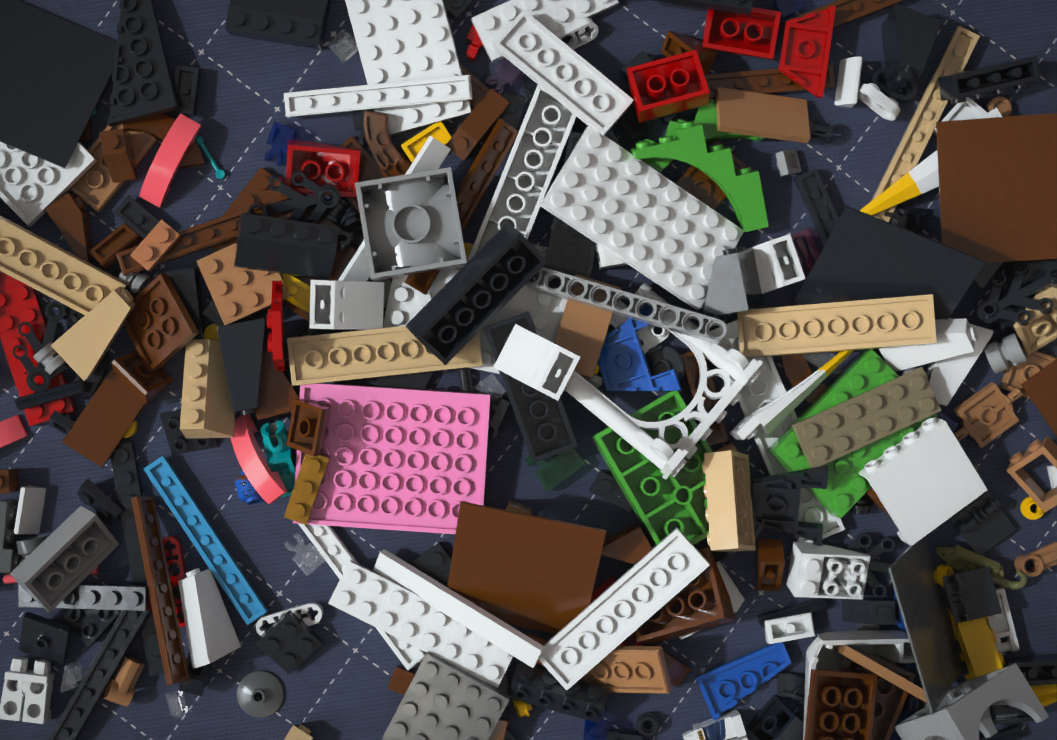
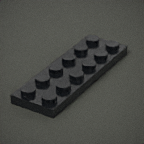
M570 131L565 162L581 138L582 133ZM554 216L546 255L547 263L544 267L572 276L577 274L590 278L597 244Z

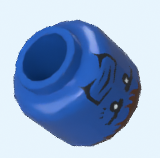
M241 471V476L235 480L239 500L246 502L247 505L264 501L252 486L245 473Z

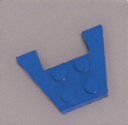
M645 305L640 310V314L643 316H650L653 312V308L649 305ZM628 318L625 323L615 328L606 336L598 365L607 391L682 390L675 369L655 376L651 375L637 333L638 330L651 326L650 324Z

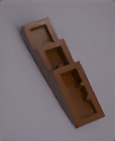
M691 351L680 355L685 362V376L691 399L693 400L698 389L700 372L697 359ZM705 358L706 365H707V371H710V370H709L708 363H707V360H706V358ZM712 377L707 379V388L711 392L716 393ZM705 397L703 405L705 411L709 413L718 400ZM723 420L719 424L714 421L709 427L713 431L706 438L710 447L728 443Z

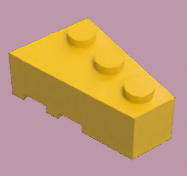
M950 608L947 612L955 640H958L962 651L959 655L961 661H965L969 674L965 675L966 681L1003 668L1002 665L1005 664L1002 653L997 651L995 647L996 636L993 629L988 627L986 621L988 616L955 624Z

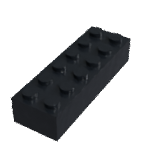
M507 222L409 321L406 328L446 366L547 261L517 229Z
M529 311L483 327L495 362L515 324L537 335ZM499 370L533 463L578 447L561 398L557 401Z

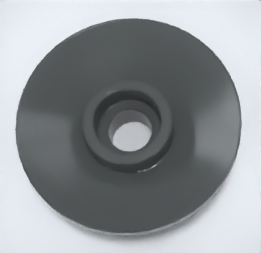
M267 671L249 673L241 680L237 688V700L240 707L248 715L257 718L267 717L275 713L281 706L284 697L283 686L280 680ZM256 692L262 694L263 698L261 700L255 698Z

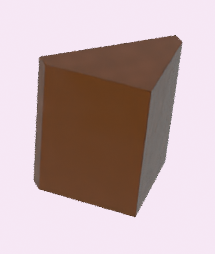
M137 350L112 361L114 374L146 405L174 381L162 368L156 372H148Z
M294 399L286 445L311 456L318 457L324 449L331 405Z

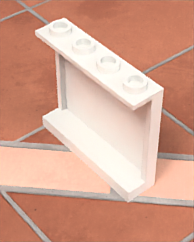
M936 417L925 420L919 429L906 434L900 443L888 447L882 456L876 460L869 461L865 464L864 469L858 472L860 476L868 480L899 529L897 534L900 539L911 546L988 490L946 421Z

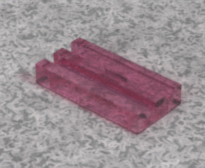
M809 228L791 235L805 278L809 274L805 270L793 239L797 240L810 272L813 265L801 236L805 235L815 262L819 257V253Z

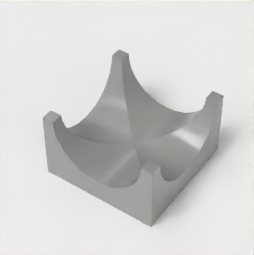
M451 167L355 183L371 280L374 282H385L391 278L441 269H462L468 263Z
M1015 663L959 684L948 691L933 715L930 714L927 705L894 726L902 740H937L939 736L948 740H979V730L985 738L997 733L991 719L990 705H1007L1018 708L1029 714L1036 723L1044 721L1049 716Z

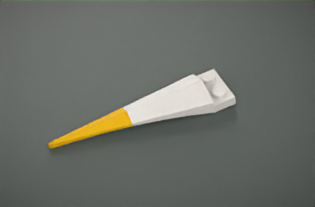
M996 107L978 119L1002 117ZM937 150L860 211L872 216L939 187Z
M854 350L840 351L802 382L765 406L745 416L729 433L736 440H745L746 438L749 440L758 432L757 428L768 435Z

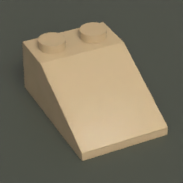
M1047 286L1038 291L1033 298L1035 300L1042 298L1051 299L1054 306L1051 313L1042 314L1038 310L1026 308L1025 310L1031 315L1030 324L1020 326L1018 323H1015L1013 325L1027 355L1032 354L1057 338V288ZM1044 303L1041 308L1047 309L1050 307V304ZM1022 315L1019 320L1025 321L1028 316Z

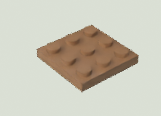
M236 243L197 260V264L224 325L236 323L271 307L272 281L282 280L283 301L291 297L281 273L234 267Z

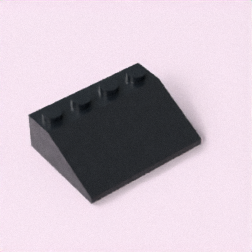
M230 0L225 30L231 36L323 50L331 0Z

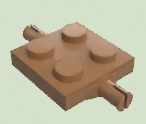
M991 382L953 409L961 420L962 428L954 433L957 441L959 442L969 435L976 445L982 448L1017 423L1019 419L1013 412L1012 403L1023 396L1021 391L1015 388L1005 396L1001 393L996 383Z

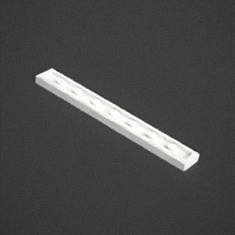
M471 75L284 93L286 117L473 99Z
M429 136L406 174L439 169L451 149L432 136ZM364 240L338 280L367 281L370 277Z
M299 524L339 579L350 560L359 564L331 526ZM376 628L407 670L425 657L426 653Z
M383 549L380 552L373 569L374 571L419 595L429 605L530 667L534 668L544 649L543 645L387 550Z

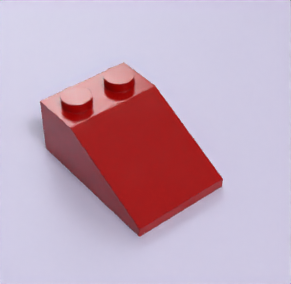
M288 140L285 184L300 193L314 194L304 186L293 184L292 174L296 170H302L308 179L320 186L325 184L334 185L339 190L340 196L357 197L355 183L358 182L361 151L311 141ZM302 175L295 176V180L298 182L304 179ZM326 192V193L324 194V195H331V196H333L332 193H330V192Z

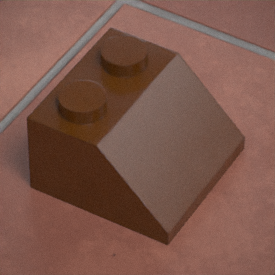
M636 522L605 539L601 555L634 564L648 554L652 548L639 524Z

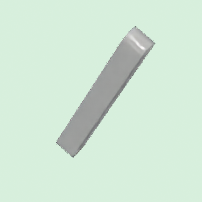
M542 267L537 272L539 277L535 282L528 281L525 284L528 288L710 343H721L727 334L726 324L720 319ZM554 278H559L562 281L557 289L549 287L550 281ZM576 285L584 287V292L579 296L572 294V289ZM598 292H605L607 294L604 302L599 303L594 300ZM625 298L630 301L627 309L617 307L620 299ZM645 305L651 306L653 308L652 314L650 316L641 315V307ZM665 313H674L676 320L673 323L664 322L663 316ZM689 319H696L700 325L696 330H690L686 327V322ZM712 326H719L722 328L723 333L719 337H713L710 335L709 329Z

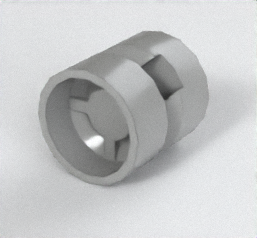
M1016 333L1002 338L1001 343L994 341L984 347L986 357L995 374L1009 369L1010 364L1017 366L1028 361Z

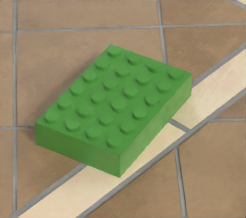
M873 349L862 350L792 424L899 376ZM931 415L822 465L828 466L827 489H805L833 517L842 518L871 487L868 480L858 473L864 469L865 464L871 460L878 459L888 447L897 445L906 434L919 429L925 420L937 417L938 415ZM792 424L767 450L788 472L810 468L792 428Z
M670 391L633 412L630 416L640 421L659 422L676 416L687 406L678 391ZM683 419L680 421L686 425L688 437L698 426L694 419L684 422ZM673 426L665 428V441L669 444H676L682 437L681 430ZM610 427L592 436L594 443L654 547L676 528L693 545L707 537L709 522L706 519L705 512L708 504L704 494L706 475L702 469V462L704 460V453H712L713 451L706 440L702 441L699 439L695 444L698 448L690 459L684 457L687 462L675 477L669 475L665 480L662 478L661 469ZM644 430L653 439L658 438L659 430Z

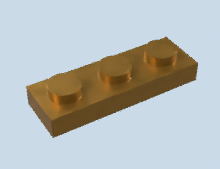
M305 454L284 515L285 518L307 525L331 457L320 454L318 457Z

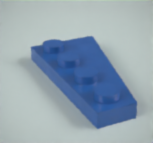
M783 642L769 644L695 675L713 720L715 721L723 712L729 708L731 709L739 700L747 694H751L759 685L768 681L791 664V660Z

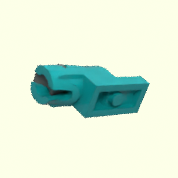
M282 421L268 422L261 427L263 443L267 451V464L271 472L278 471L287 490V493L280 498L291 496L295 486L296 458L292 448L286 445L288 434Z

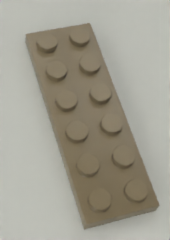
M918 367L792 424V428L809 467L814 468L940 412L941 409L923 367Z

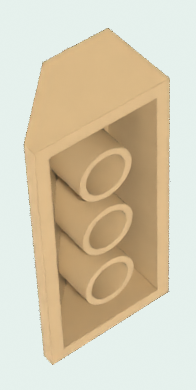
M192 339L186 344L180 430L186 438H234L235 412H233L220 342L211 339Z
M732 450L704 453L702 469L706 475L704 494L708 504L705 515L709 522L707 542L711 551L756 550L749 455Z

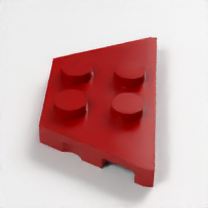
M830 6L822 11L813 12L784 23L778 71L821 99L824 96L836 6Z
M282 280L272 281L271 309H268L267 329L272 328V333H269L268 352H273L275 371H285Z

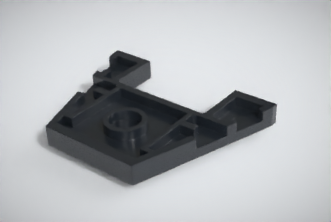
M828 466L754 478L752 496L754 524L777 532L783 530L794 534V538L799 539V537L813 541L814 545L822 546L823 524L800 522L798 517L801 488L827 489Z

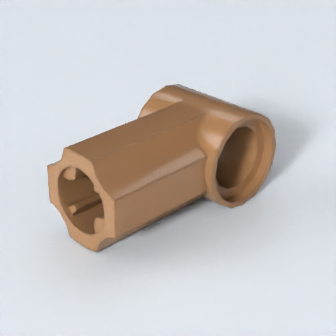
M1057 541L1028 554L1018 555L1014 560L1016 571L1020 570L1025 575L1034 577L1041 574L1043 570L1056 565ZM1030 559L1032 567L1027 571L1025 564Z
M125 656L115 678L110 681L105 690L104 699L127 707L133 698L134 686L144 667V663L133 657Z

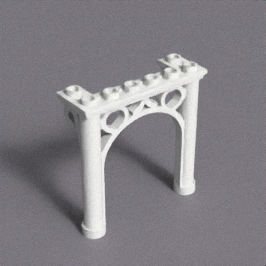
M647 282L643 283L635 293L642 297L669 304L652 290L653 287ZM667 312L664 314L663 320L666 323H673L676 320V315L672 312ZM690 320L686 322L688 329L696 330L698 328ZM670 331L694 353L699 365L700 379L697 392L691 403L676 416L659 422H645L631 417L575 370L563 392H568L661 469L662 478L666 480L669 475L675 477L687 461L684 457L690 459L698 448L695 444L699 439L705 441L713 430L709 427L714 421L719 424L726 416L727 412L724 409L729 403L734 406L742 395L739 391L744 386L748 389L762 371L758 368L763 363L760 359L758 361L753 359L749 363L746 357L735 349L727 351L718 343H710ZM705 358L719 369L707 371ZM719 376L724 380V387L720 392L713 393L707 388L708 378ZM705 397L712 400L720 399L709 413L705 411L703 406ZM683 419L684 422L694 419L701 423L688 437V429L680 421ZM672 426L679 428L682 433L681 439L676 444L667 443L664 439L665 428ZM644 430H659L658 438L653 439Z

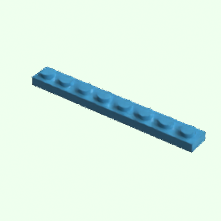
M166 456L160 457L145 467L144 471L245 623L248 625L268 612V609Z

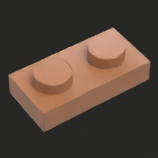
M161 219L130 256L151 272L179 240L181 235Z

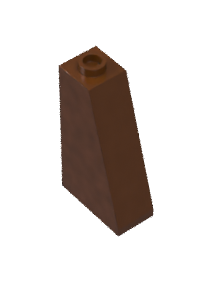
M268 340L261 407L254 408L257 420L292 412L294 399L300 398V393L296 386H292V381L287 371H275L273 352H268Z

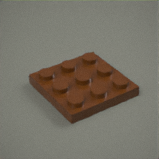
M159 274L132 300L136 305L124 323L148 372H156L199 333L168 274Z

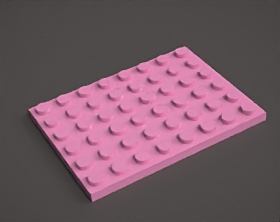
M332 383L300 385V400L331 405L324 449L321 453L331 458L307 524L456 534L460 502L484 506L491 394ZM297 450L295 483L306 454Z

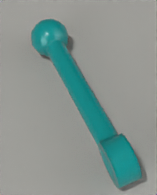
M197 136L195 142L197 145H200L216 171V177L224 179L226 176L225 172L220 170L204 144L203 137Z

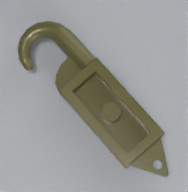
M957 545L955 548L937 547L936 552L945 561V566H950L952 569L966 572L989 566L993 583L1010 590H1018L1027 584V576L1020 570L1016 571V574L1021 577V580L1011 581L1003 577V567L994 560Z

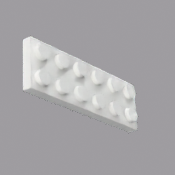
M510 0L472 17L471 21L491 62H494L504 56L492 47L493 43L523 9L554 33L581 18H590L617 6L619 2L618 0Z
M524 9L493 43L492 47L585 124L593 127L602 137L634 101Z

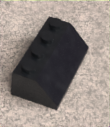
M242 213L238 222L234 267L329 280L336 253L338 227Z

